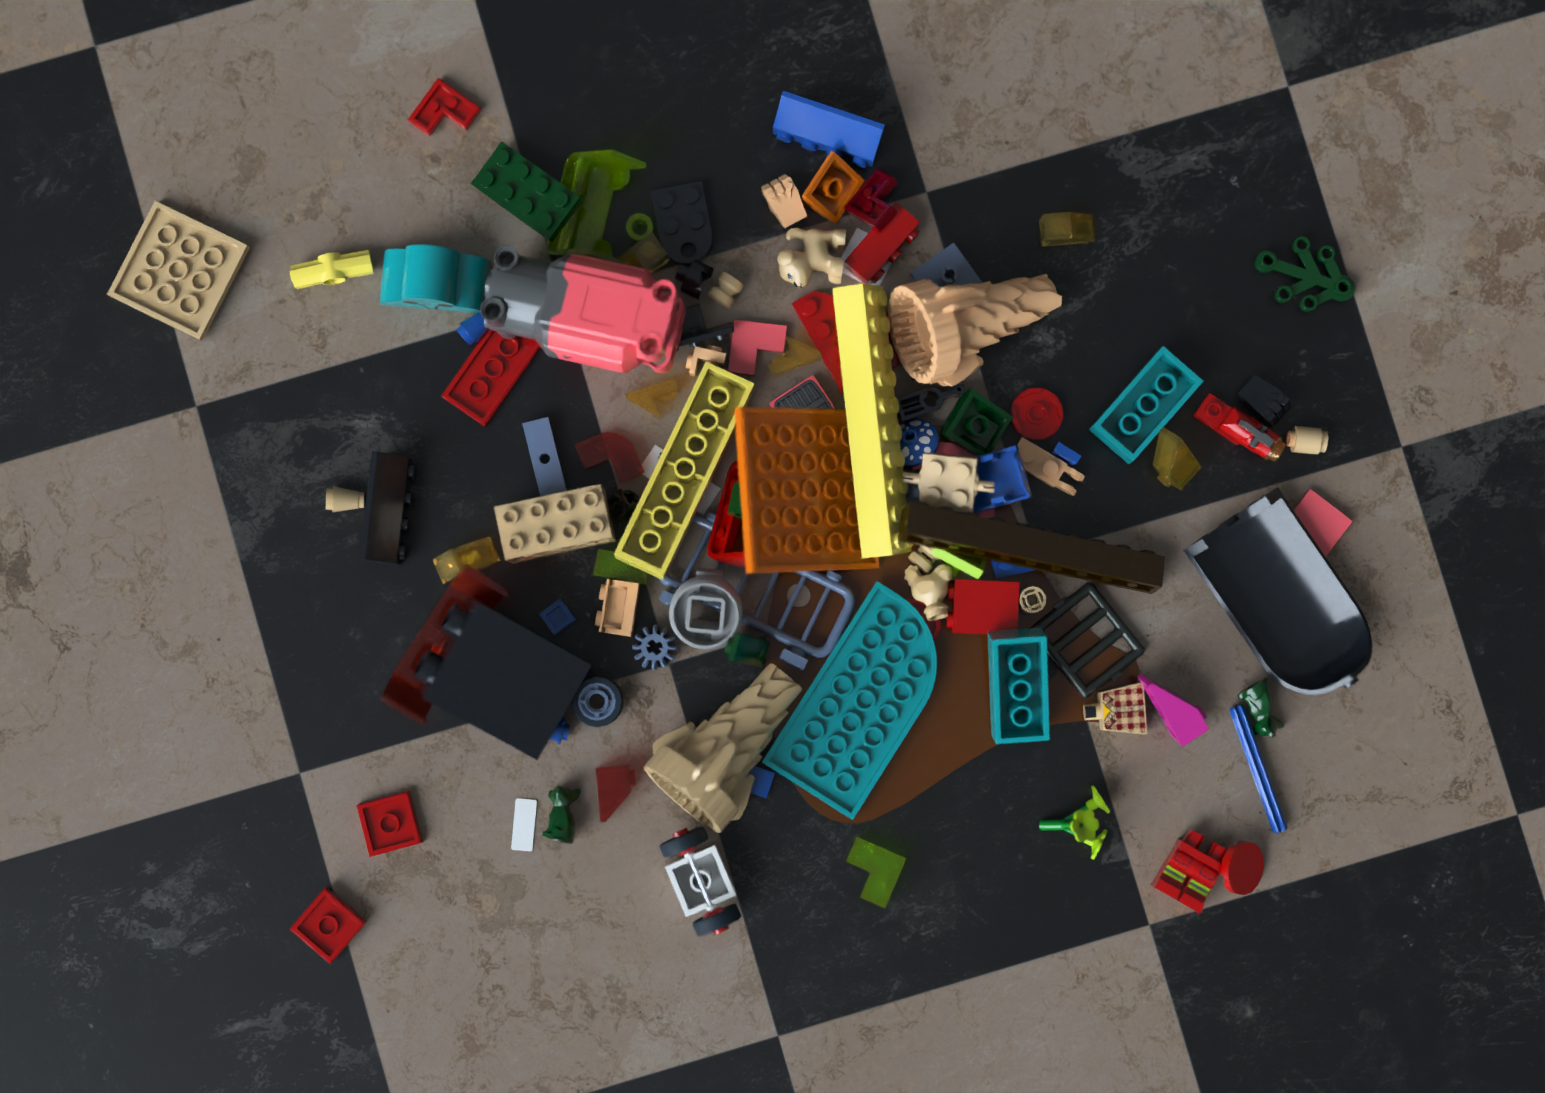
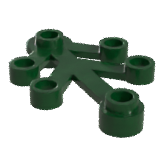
M1298 237L1292 243V249L1298 253L1305 269L1277 259L1275 253L1268 250L1261 252L1255 258V267L1261 273H1269L1272 270H1276L1301 280L1290 286H1281L1276 290L1275 299L1280 303H1286L1292 296L1316 285L1326 289L1315 296L1306 295L1300 300V308L1305 312L1314 310L1317 305L1332 298L1339 302L1347 301L1355 293L1354 281L1346 275H1341L1334 260L1335 250L1331 246H1323L1317 252V258L1325 264L1330 278L1320 274L1309 251L1310 242L1306 237ZM1297 242H1304L1305 249H1299ZM1322 251H1329L1330 258H1324ZM1266 256L1271 258V265H1266L1263 262V258ZM1340 283L1346 286V292H1341L1338 289ZM1280 290H1285L1288 293L1287 299L1280 297ZM1305 299H1310L1312 301V308H1308L1305 306Z

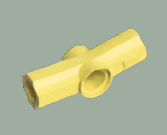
M369 250L342 255L337 252L326 253L318 256V260L290 266V277L296 289L322 283L324 285H334L346 281L347 278L374 274Z

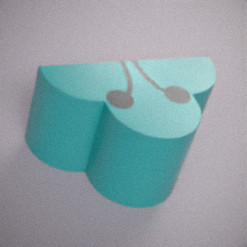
M408 245L405 249H387L384 251L379 304L479 313L482 302L486 299L485 284L490 272V261L483 257L460 254L456 250L433 245Z

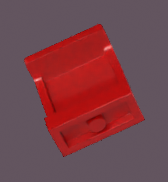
M953 580V585H948L947 599L952 601V612H948L946 627L951 628V633L982 635H988L987 631L1018 629L1020 582Z

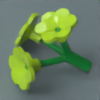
M1092 785L1093 798L1085 802V806L1064 819L1040 820L1039 828L1041 831L1064 830L1075 835L1077 841L1092 847L1091 859L1094 860L1101 848L1107 830L1104 829L1100 835L1096 836L1095 831L1099 828V821L1094 818L1093 810L1099 807L1107 814L1110 813V810L1095 786Z

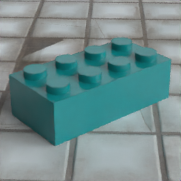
M1162 346L1088 430L1127 464H1130L1202 384L1203 380Z
M1042 628L987 631L991 735L995 743L1005 744L1050 740L1047 636Z

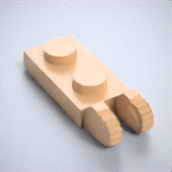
M1022 437L1017 445L1025 471L1049 486L1057 487L1065 493L1074 496L1077 490L1073 486L1060 481L1061 475L1064 472L1072 479L1080 482L1084 480L1085 476L1067 466L1068 464Z

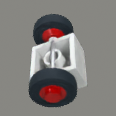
M703 826L690 831L684 828L673 833V838L661 843L660 849L665 858L676 854L684 855V857L666 864L665 868L685 916L688 917L707 909L708 912L703 917L693 922L694 930L698 936L712 932L716 935L729 929L728 925L736 922L742 916L736 904L717 907L718 903L736 896L737 892L716 843L694 852L693 850L699 844L709 839Z

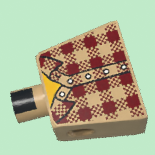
M1141 683L1098 692V703L1083 705L1084 720H1099L1100 730L1147 734L1144 687Z

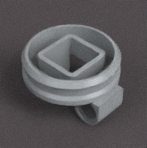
M697 568L696 577L685 581L679 586L672 597L669 608L670 624L677 637L691 647L706 650L721 647L727 643L729 637H734L740 628L743 614L740 596L734 587L724 580V570ZM692 599L721 602L720 624L719 621L693 619L691 623Z

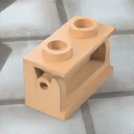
M607 579L606 584H601L599 600L604 601L602 611L597 610L595 626L599 627V632L628 637L633 636L640 590L639 583Z

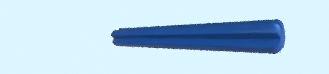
M1236 705L1230 708V714L1271 829L1274 833L1287 830V824L1244 705Z

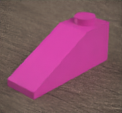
M1144 674L1137 676L1170 735L1182 747L1209 730L1204 721L1207 715L1199 705L1194 706L1186 698Z

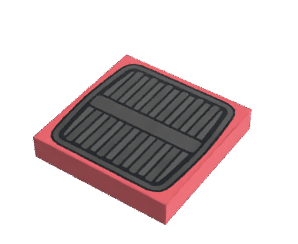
M814 375L769 403V406L773 408L835 409Z

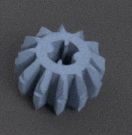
M653 625V634H650L649 629L644 627L643 632L647 636L645 638L636 634L635 638L641 641L642 644L632 645V649L642 651L634 656L636 660L644 656L646 657L642 667L646 668L651 660L652 670H657V661H660L662 667L666 668L668 665L664 660L665 657L671 661L675 660V657L668 652L669 650L677 651L678 646H669L668 643L674 641L676 637L672 635L665 639L664 637L669 631L666 627L660 635H658V625ZM653 640L655 643H662V648H659L661 653L658 655L655 652L649 653L648 647H651L649 643Z

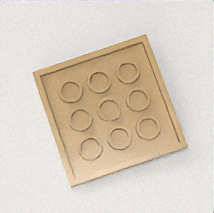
M154 201L107 295L203 341L250 247Z

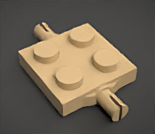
M925 452L923 453L920 473L904 472L902 479L903 483L918 484L920 491L919 501L927 503V506L936 508L945 506L959 512L974 511V502L978 491L992 493L995 491V481L979 480L977 472L978 458Z

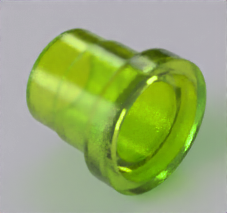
M639 213L632 215L628 219L626 229L632 239L644 241L652 234L653 224L647 215ZM637 224H645L648 227L647 231L642 235L635 234L633 229Z

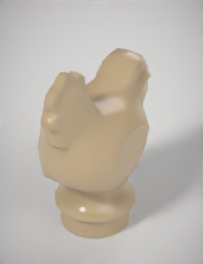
M941 564L931 574L922 575L919 571V566L909 565L905 570L906 575L904 579L908 581L914 599L926 604L924 614H926L927 620L934 621L947 617L948 606L943 603V600L949 590V581L953 577L952 568L949 565Z

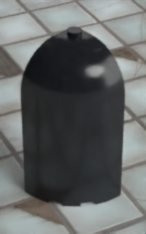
M1278 487L1254 501L1249 507L1237 515H1233L1218 525L1219 527L1205 534L1183 550L1263 668L1278 683L1298 693L1319 695L1333 691L1341 686L1345 689L1349 688L1359 681L1357 676L1368 666L1372 656V637L1365 615Z

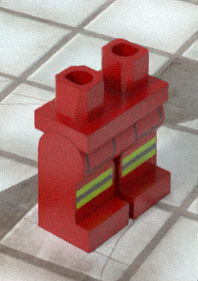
M1190 829L1182 841L1177 839L1174 848L1164 861L1151 885L1194 911L1201 913L1205 905L1204 902L1221 872V862L1227 849L1212 841L1206 854L1202 853L1198 848L1204 836Z

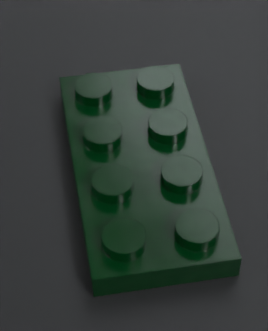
M502 141L471 182V185L551 243L583 201L574 192Z

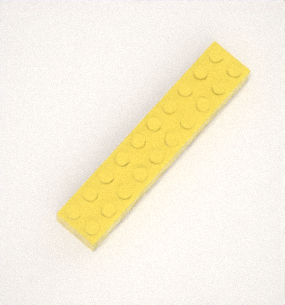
M857 284L833 288L862 558L912 552L911 547L913 544L898 541L901 513L907 505L906 493L908 491V484L902 482L905 457L900 447L902 430L897 420L899 403L894 392L896 375L892 371L891 365L893 348L889 344L888 337L890 321L886 317L885 310L887 294L883 290V286Z

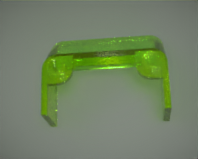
M613 149L572 153L565 163L561 184L578 195L583 201L554 241L551 243L547 240V252L557 257H562L572 252L623 264L624 261L611 257V245L608 241L602 239L613 190H620L629 182L630 169L646 168L647 163Z

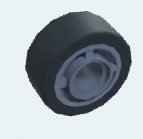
M600 676L586 678L582 681L571 701L573 712L577 718L587 726L593 727L606 726L615 721L622 712L624 702L622 691L618 685L609 678ZM595 694H600L604 697L605 704L601 709H595L591 705V698Z

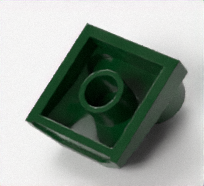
M968 389L957 400L944 422L942 435H944L947 441L956 443L974 456L991 453L994 450L1008 424L1014 417L974 389Z

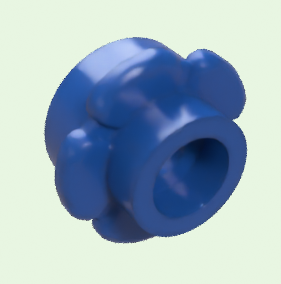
M565 718L560 720L550 738L552 741H558V744L561 743V739L567 740L570 725L565 724Z

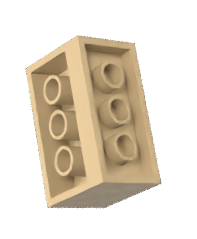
M598 484L494 507L505 560L513 564L615 542L616 537L605 488Z

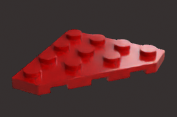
M813 291L794 301L791 305L841 395L844 396L834 297L829 294ZM889 332V344H891L893 348V359L891 360V365L893 369L901 365L902 363L900 362L897 352L894 349L893 341L891 339V335Z

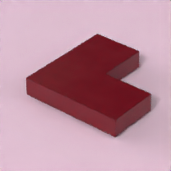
M877 168L844 206V209L850 215L880 232L897 213L895 208L884 202L883 199L898 182L893 176Z

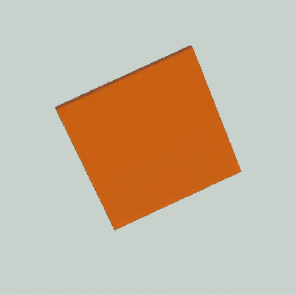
M734 408L746 573L879 568V557L862 558L846 409Z

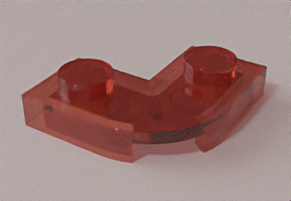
M603 432L575 444L586 470L610 460L620 483L645 473L632 443L620 434Z

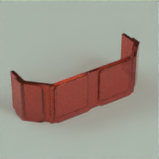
M466 563L450 583L396 666L380 696V700L419 724L425 725L427 723L426 716L432 703L423 699L418 692L422 683L413 678V673L428 649L439 654L449 635L440 630L447 612L455 602L466 607L471 597L494 608L504 596L508 597L509 590Z

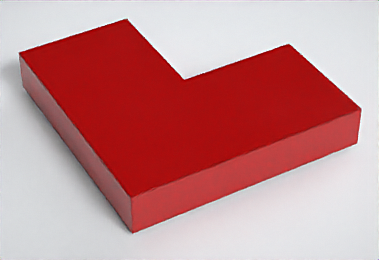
M437 78L407 120L430 137L445 116L467 131L482 109L440 78Z

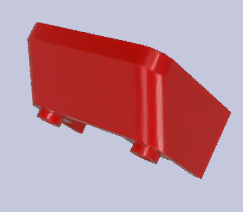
M737 459L730 465L726 475L707 547V554L718 562L746 569L743 520L727 513L733 484L740 482Z

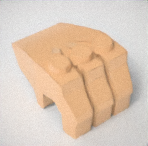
M784 174L778 177L779 180L771 181L770 185L767 183L761 186L770 211L776 216L781 225L787 228L807 217L794 182L791 177Z

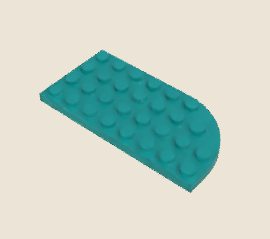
M876 581L762 761L765 765L851 820L858 813L923 710L934 687L937 655L933 637L923 617L907 600Z

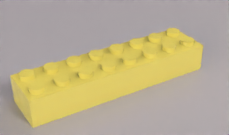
M705 362L614 553L616 559L661 580H665L736 430L734 408L747 406L754 392L755 383L709 362Z

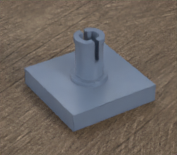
M954 243L910 273L914 281L926 279L942 288L951 285L960 286L982 283Z

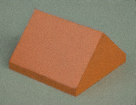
M831 151L803 193L802 204L832 223L837 224L845 212L844 206L856 194L865 180L835 152Z

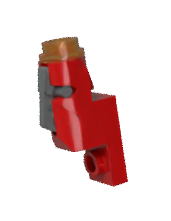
M1211 393L1206 395L1193 415L1235 445L1241 444L1266 460L1270 459L1275 462L1287 445L1282 442L1283 438L1248 416L1237 407L1233 406L1231 408Z

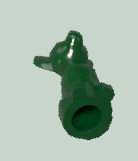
M1266 677L1245 688L1237 695L1239 699L1246 701L1251 715L1257 720L1252 728L1254 735L1261 734L1273 738L1277 729L1284 727L1278 718L1271 715L1273 697Z
M558 786L556 789L549 791L548 797L554 806L549 814V826L546 831L542 832V836L555 841L573 844L575 822L569 806L580 796V789L571 791L567 787Z

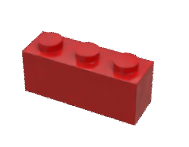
M897 202L892 205L897 213L880 232L872 228L844 261L843 267L863 284H870L871 282L876 284L885 273L883 270L888 262L893 264L902 254L900 248L904 243L911 244L920 233L917 230L920 222Z

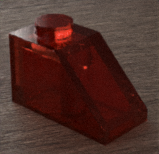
M630 764L596 768L600 822H606L631 793L632 786H636L635 770H630Z

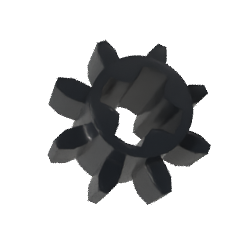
M619 489L617 493H613L607 501L612 505L609 509L610 515L617 521L623 522L626 520L629 523L640 500L638 495L631 490L623 491L622 489Z

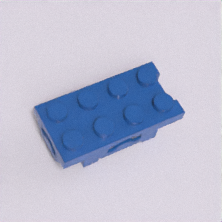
M1018 445L974 457L978 458L977 472L979 480L995 481L994 493L978 491L974 502V513H980L1032 498Z

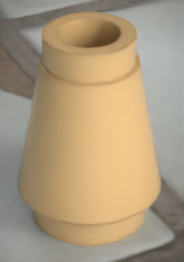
M333 486V489L326 488V510L339 512L364 508V492Z

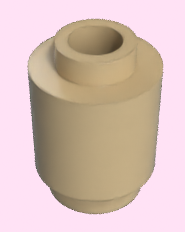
M1294 426L1292 431H1288L1286 444L1288 447H1291V452L1318 455L1319 452H1326L1328 432L1322 431L1321 428Z

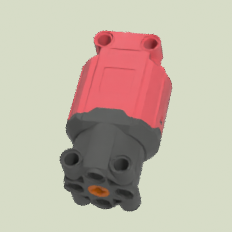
M509 245L501 246L496 250L494 254L495 266L489 273L485 284L486 299L480 307L485 328L496 331L505 339L520 336L536 340L548 357L623 374L630 372L640 364L650 366L657 373H666L672 368L682 335L686 307L679 297L675 286L670 281L660 280L656 282L650 271L645 268L572 252L553 262L519 255ZM664 290H670V291H672V293H667V292H662V291H664ZM666 355V360L662 364L656 365L653 363L661 360Z

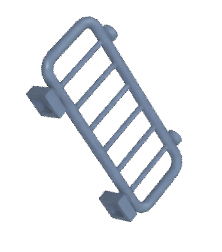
M708 512L706 517L695 514L691 524H697L705 528L704 535L681 581L669 576L668 573L665 580L659 579L661 583L671 588L669 592L662 591L659 602L670 607L675 591L681 584L687 581L710 532H712L715 514ZM719 562L716 570H722L725 563ZM746 570L736 588L738 595L750 574L746 573ZM828 570L826 575L818 571L796 572L802 576L777 628L757 618L780 572L773 573L753 616L745 612L742 614L741 623L790 646V650L784 648L779 660L801 671L804 670L808 662L804 658L805 654L815 658L831 654L854 610L856 603L854 593L851 588L840 582L842 576ZM806 578H809L826 588L800 640L782 631V628ZM830 590H833L843 595L845 603L826 643L822 647H815L805 641ZM696 600L721 613V602Z

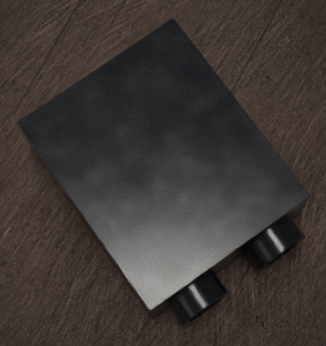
M471 597L466 607L455 602L447 612L440 627L442 632L449 635L440 653L437 654L428 649L413 673V678L422 683L418 692L428 702L538 760L592 665L578 655Z

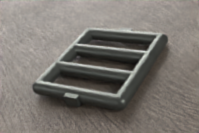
M1087 582L1066 600L1063 601L1061 599L1053 605L1054 609L1031 627L1042 628L1044 631L1088 595L1099 608L1056 642L1052 643L1047 637V654L1080 696L1085 699L1093 695L1110 680L1115 681L1122 675L1121 671L1145 652L1143 645L1092 582ZM1106 616L1115 629L1069 665L1060 651ZM1123 637L1132 650L1086 686L1077 675V672Z

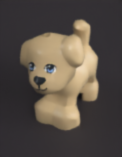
M818 228L809 230L789 229L786 232V239L798 238L803 240L804 252L782 249L777 258L780 276L785 281L794 284L795 287L804 288L809 283L811 272L822 271L828 274V280L831 283L841 284L844 258L829 255L828 248L831 247L836 253H844L846 229L828 231Z

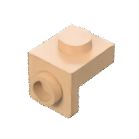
M707 345L705 349L695 346L694 353L689 352L686 368L690 369V376L695 377L699 362H709L716 366L725 367L727 355L722 352L720 347Z

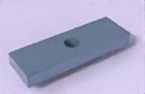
M549 417L522 423L540 497L567 491ZM544 455L550 456V461L547 464L541 462V458Z

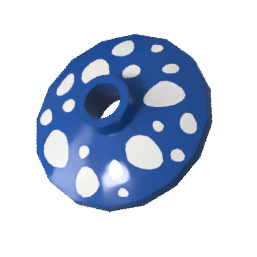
M914 419L899 424L902 430L900 447L905 457L904 466L914 467L921 465L923 453H935L937 451L939 436L937 430L930 422L923 419Z

